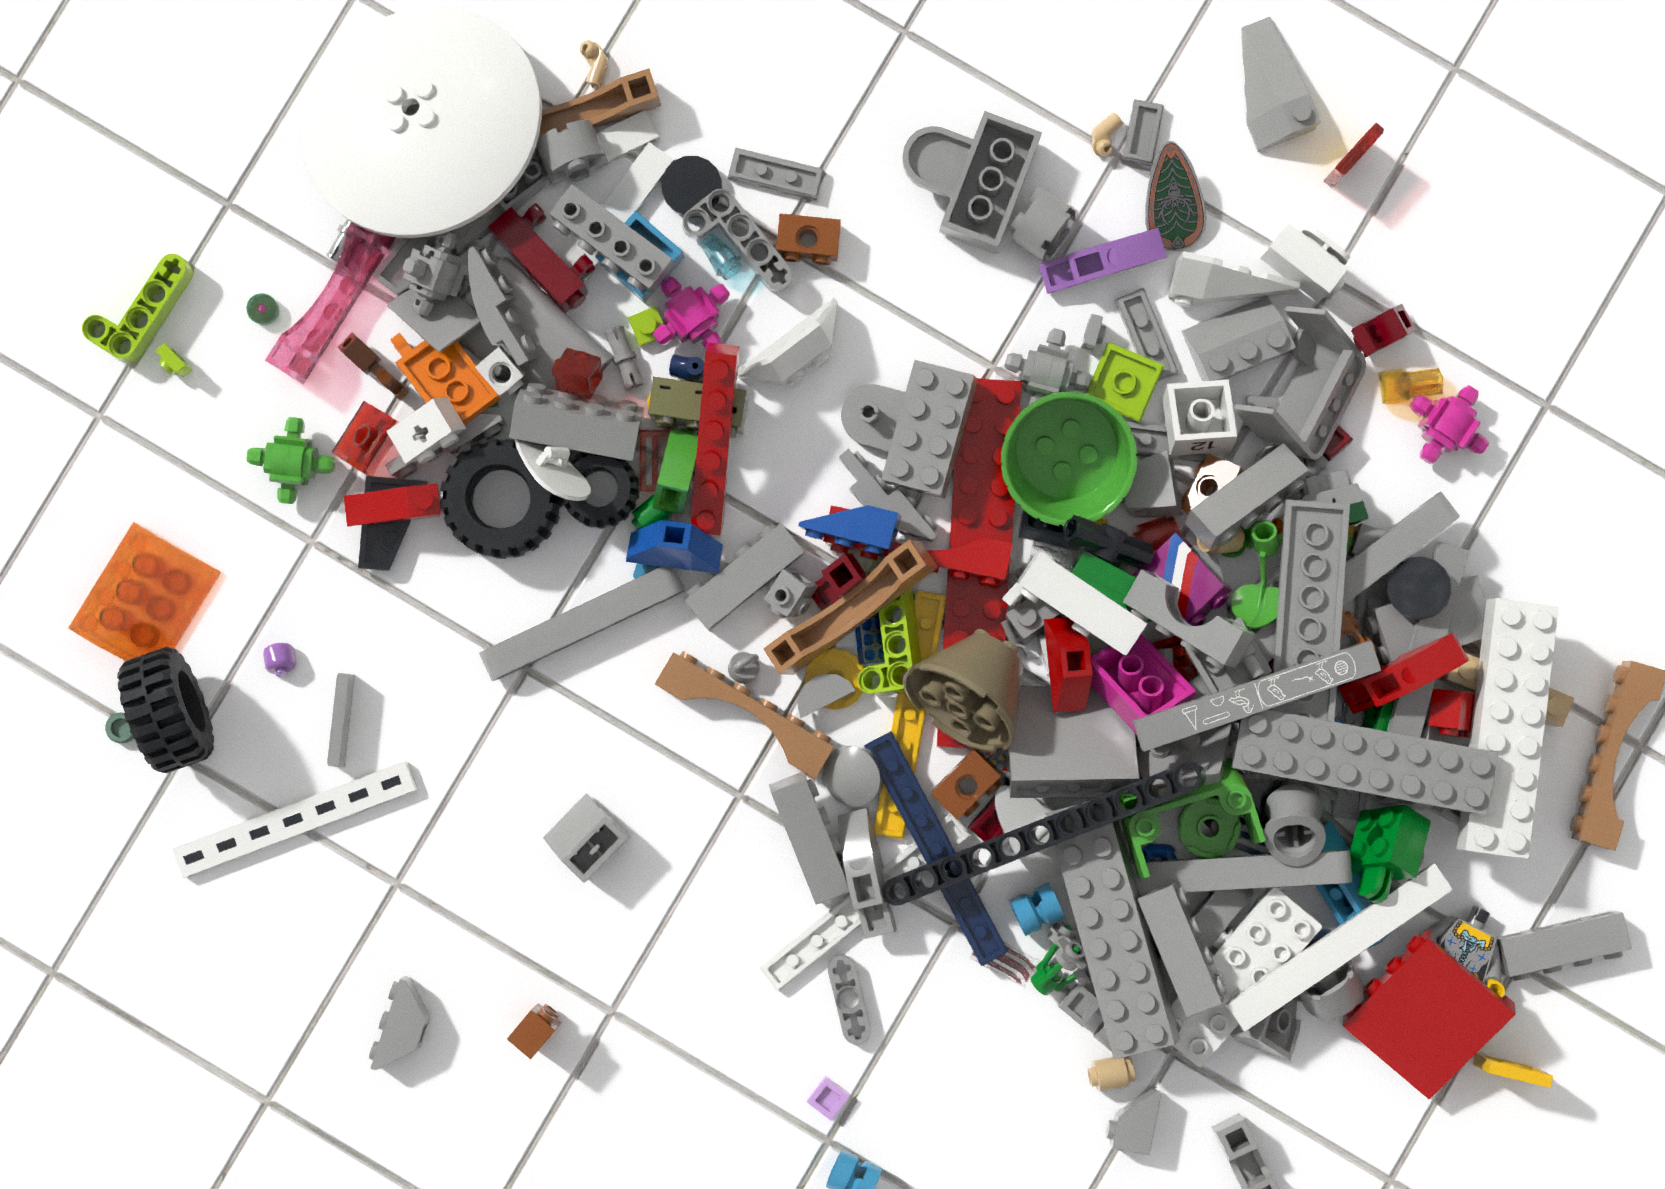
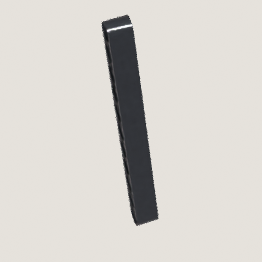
M1197 762L1182 763L890 878L883 885V897L886 902L894 906L919 899L1195 791L1204 785L1206 771ZM1187 767L1194 769L1197 773V782L1193 786L1187 785L1182 779V773ZM1157 779L1164 781L1167 785L1168 790L1164 797H1158L1153 792V783ZM1127 791H1131L1137 796L1138 802L1133 809L1126 807L1123 802V796ZM1097 803H1103L1108 809V816L1105 820H1099L1094 814V807ZM1069 814L1074 815L1078 819L1079 825L1075 832L1068 830L1065 826V818ZM1039 826H1044L1049 831V839L1046 843L1040 842L1036 837V830ZM1011 837L1016 838L1020 843L1018 854H1013L1008 850L1007 842ZM982 848L988 850L991 854V862L988 866L982 864L979 860V852ZM953 860L959 861L962 865L963 870L959 877L951 872L950 865ZM925 871L930 872L934 877V884L931 888L925 886L922 881V875ZM897 882L905 887L906 893L903 899L897 897L894 893V886Z

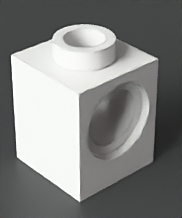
M501 345L475 367L499 396L505 391L511 395L524 384L520 380L525 374L524 371ZM498 365L507 366L511 371V377L506 381L498 380L494 375V368Z

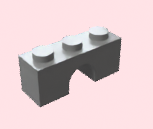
M1238 1113L1211 1126L1241 1189H1279L1273 1176L1268 1171L1258 1151L1259 1147L1242 1115Z

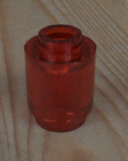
M1164 516L1136 525L1137 532L1132 533V536L1152 544L1153 552H1155L1175 532L1178 534L1180 532L1174 517L1166 518Z

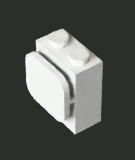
M1288 223L1260 259L1283 277L1300 282L1299 289L1319 303L1324 297L1330 300L1345 284L1347 279L1343 275L1349 269L1345 265L1351 257L1342 247L1317 228L1307 225L1301 232Z

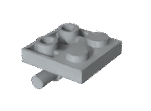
M1241 617L1235 620L1233 618L1230 619L1247 629ZM1252 639L1236 668L1224 665L1223 669H1220L1206 661L1208 655L1201 650L1195 653L1187 648L1184 649L1210 694L1272 673L1270 666L1254 639Z

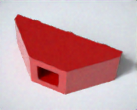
M1068 617L1044 619L1053 713L1085 710L1093 677L1089 642L1084 635L1072 628L1074 621Z

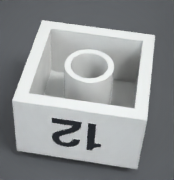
M1229 380L1167 384L1162 401L1170 456L1231 452L1237 439V430Z

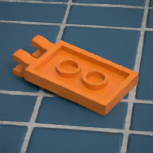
M401 333L390 339L394 348L402 357L395 363L425 403L434 398L448 397L464 425L501 399L475 368L476 365L457 341L438 353L425 340L412 349Z

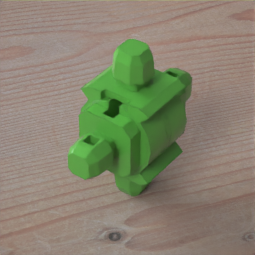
M288 417L284 431H287V436L275 435L273 438L274 443L267 442L266 448L253 447L248 449L246 461L251 465L262 466L264 473L270 474V482L281 483V488L277 490L279 503L294 504L298 490H295V485L307 486L308 478L315 479L316 470L317 473H333L336 461L329 456L319 455L318 457V448H312L313 441L301 438V433L305 432L303 418Z

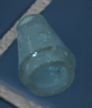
M710 234L702 240L700 246L703 248L716 276H721L723 280H728L742 269L741 257L715 234Z

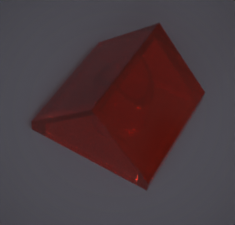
M363 401L331 453L364 474L374 476L393 445L386 431L398 424L399 421Z

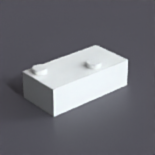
M1037 551L1016 582L1023 587L1020 591L1022 595L1034 603L1040 598L1073 620V629L1085 637H1088L1091 632L1125 656L1147 625V623L1039 551Z

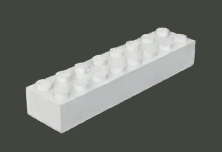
M1500 598L1488 599L1486 601L1469 747L1499 752L1488 815L1461 811L1456 849L1529 859L1559 606Z

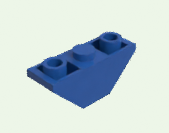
M659 520L631 532L626 562L718 574L723 544L693 524Z

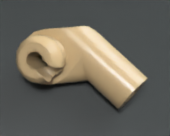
M586 40L580 46V53L591 67L586 83L594 87H600L608 66V58L598 43Z
M1115 112L1098 124L1092 131V149L1097 156L1107 157L1113 151L1111 134L1123 125L1121 118Z

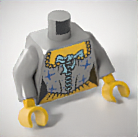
M1473 905L1466 921L1450 916L1449 918L1439 920L1424 930L1425 932L1429 929L1432 940L1483 983L1485 982L1486 986L1502 998L1504 996L1505 988L1501 984L1502 967L1500 949L1496 943L1497 937L1483 930L1490 916L1489 912Z

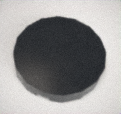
M684 156L674 160L666 168L662 178V195L666 204L674 212L682 216L712 191L722 189V179L717 168L709 160L699 156ZM717 197V198L713 199V201H712V207H713V208L716 206V204H717L718 201L720 200V197Z
M1411 557L1399 563L1392 570L1387 582V594L1393 607L1403 616L1414 620H1422L1438 615L1447 606L1452 594L1451 580L1445 568L1437 561L1427 557Z

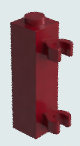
M537 203L529 207L522 217L510 207L488 226L493 238L565 313L571 308L574 310L581 306L588 294L582 279L589 276L596 269L592 265L594 263L584 254L569 268L540 238L533 228L543 223L547 217L543 214L544 211Z

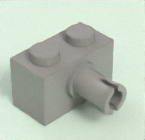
M1022 568L1014 571L1018 579L1023 573ZM1012 573L1007 581L1011 587L1017 582ZM1025 596L1021 599L1018 606L1006 613V619L1023 644H1026L1045 631L1044 619L1065 617L1064 614L1040 598L1034 603Z

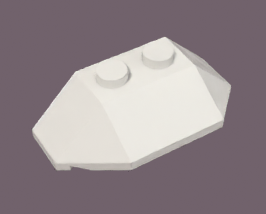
M834 297L831 298L827 303L738 368L737 377L743 381L780 386L789 382L793 385L806 375L803 370L811 364L817 367L830 357L828 352L832 349L838 301Z

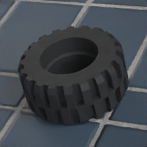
M494 438L488 439L486 443L481 444L477 442L471 445L469 451L466 453L462 451L456 456L458 460L453 466L449 465L445 472L448 474L446 481L441 483L440 491L443 492V499H440V508L444 511L445 517L443 519L447 527L452 530L453 536L467 548L487 557L490 556L497 559H506V557L517 558L524 556V553L530 550L533 552L540 547L539 544L544 539L547 540L551 536L553 526L558 524L560 518L558 514L560 507H562V498L543 488L534 479L516 448L515 440H498ZM498 470H507L518 474L526 482L530 492V505L527 513L518 523L506 528H496L485 524L477 516L473 506V494L478 483L487 474Z
M164 647L125 661L117 674L120 702L125 712L126 722H128L131 729V735L135 739L140 753H143L145 761L151 764V768L157 772L170 773L208 759L214 750L212 722L209 718L208 707H206L204 701L205 698L198 686V681L193 675L189 664L185 662L183 655L174 648Z

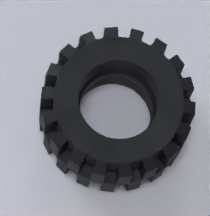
M579 453L574 456L576 459L572 462L569 461V463L585 479L597 471L608 472L616 479L618 491L615 498L609 504L602 507L592 506L585 500L573 501L562 498L561 501L568 513L580 523L592 528L598 527L599 529H605L608 526L614 527L619 525L618 522L625 521L629 517V513L632 510L634 511L637 506L635 503L637 498L639 499L640 493L638 491V478L630 464L623 459L592 453Z

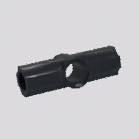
M1073 515L1064 525V540L1089 549L1091 553L1109 561L1116 562L1118 560L1143 570L1147 565L1151 564L1154 557L1152 544L1129 536L1127 532L1106 523L1100 525L1081 516Z

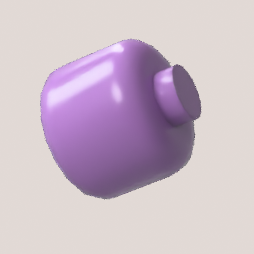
M274 643L268 645L263 651L265 669L269 673L276 674V676H285L295 668V652L291 644Z

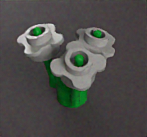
M1063 922L1050 925L1051 931L1047 937L1053 944L1043 960L1035 966L1037 972L1030 978L1033 986L1041 994L1048 996L1053 990L1060 992L1066 985L1075 980H1078L1082 986L1092 983L1083 947L1076 941L1077 937L1074 935L1076 931L1069 924ZM1055 954L1058 963L1056 965L1054 963L1048 965ZM1062 968L1073 972V974L1061 979L1063 977Z

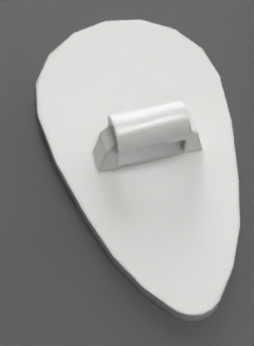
M515 439L516 448L524 464L543 488L567 500L582 501L589 497L591 486L585 477L568 462L570 456L568 448L551 447L550 445Z
M1001 785L995 790V808L1004 834L1046 817L1045 813L1054 811L1038 798H1010V786ZM1044 826L1037 828V839L1042 843L1048 841L1049 831ZM1011 837L1008 841L1014 853L1018 854L1020 843L1016 838ZM1055 846L1019 859L1023 866L1035 876L1053 878L1062 875Z

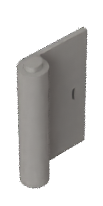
M497 256L498 263L496 266L501 274L506 275L511 281L514 288L512 292L516 299L506 305L517 314L520 320L518 325L524 335H528L534 342L536 347L534 352L538 357L527 365L519 366L525 373L520 380L524 385L540 383L550 390L571 389L576 391V395H578L589 381L597 378L608 367L613 358L507 256L501 259ZM470 292L464 301L476 311ZM481 323L459 338L480 361L500 345L512 357L504 343L495 346L491 345ZM498 365L494 368V374L501 381H506L511 377V371L507 366ZM521 387L514 392L516 395H518Z

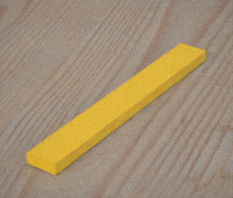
M916 590L914 607L921 661L937 653L946 595ZM905 669V670L901 673V678H900V679H901V682H902V683H903V677H904V675L906 674V672L908 671V669ZM904 692L897 695L891 731L915 775L926 711L923 708L918 711ZM882 781L874 824L875 834L904 839L906 824Z

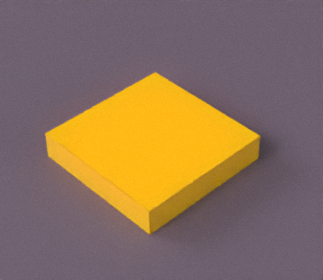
M1479 1053L1475 1054L1473 1065L1487 1073L1551 1088L1553 1075L1537 1067Z

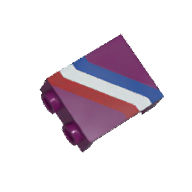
M1175 532L1154 553L1151 564L1147 565L1143 570L1153 572L1178 587V607L1182 617L1190 625L1200 626L1205 623V616L1212 609L1216 610L1227 602L1229 598L1227 595L1233 589L1221 582L1191 549L1193 545L1186 537ZM1138 568L1132 576L1137 578L1141 569Z

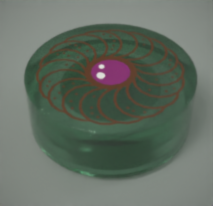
M259 293L249 299L246 311L249 318L255 323L269 325L277 319L279 305L270 295Z

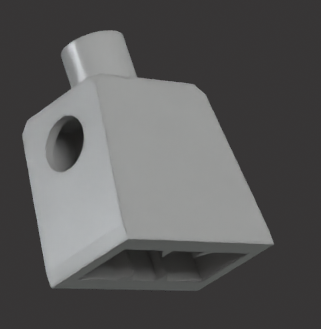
M1162 451L1137 461V470L1135 477H1133V484L1126 497L1122 498L1123 501L1120 504L1125 503L1128 512L1134 518L1182 515L1174 462L1168 451Z

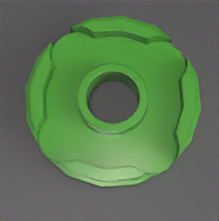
M1213 796L1185 805L1179 815L1177 830L1180 841L1189 852L1200 858L1214 859L1225 853L1227 854L1235 847L1240 838L1241 823L1238 816H1232L1224 812L1218 797ZM1207 819H1214L1218 825L1217 831L1210 836L1202 834V823Z

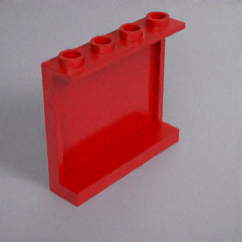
M1427 929L1421 936L1416 934L1410 939L1406 945L1407 950L1400 957L1396 955L1387 963L1384 968L1386 972L1379 979L1374 977L1367 983L1363 989L1365 992L1363 1001L1350 1012L1343 1015L1342 1026L1429 1100L1516 1015L1515 1002L1506 995L1502 998L1499 997L1432 940L1431 931Z

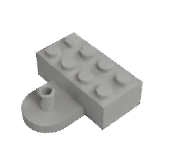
M984 110L974 139L938 126L924 127L913 133L907 140L902 155V164L907 177L915 185L950 198L939 233L996 254L1042 132Z
M914 360L906 392L876 384L863 385L853 390L847 396L842 406V425L846 433L857 443L889 452L881 478L882 481L890 485L945 499L978 380L973 374Z

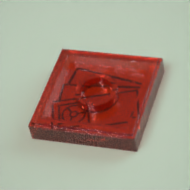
M1377 122L1374 123L1328 174L1324 182L1330 188H1334L1384 133V128Z

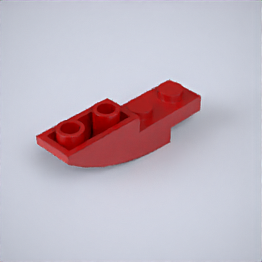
M1453 632L1398 656L1396 660L1380 666L1381 671L1341 684L1338 688L1352 713L1356 714L1372 706L1377 708L1453 671L1467 663L1469 659Z

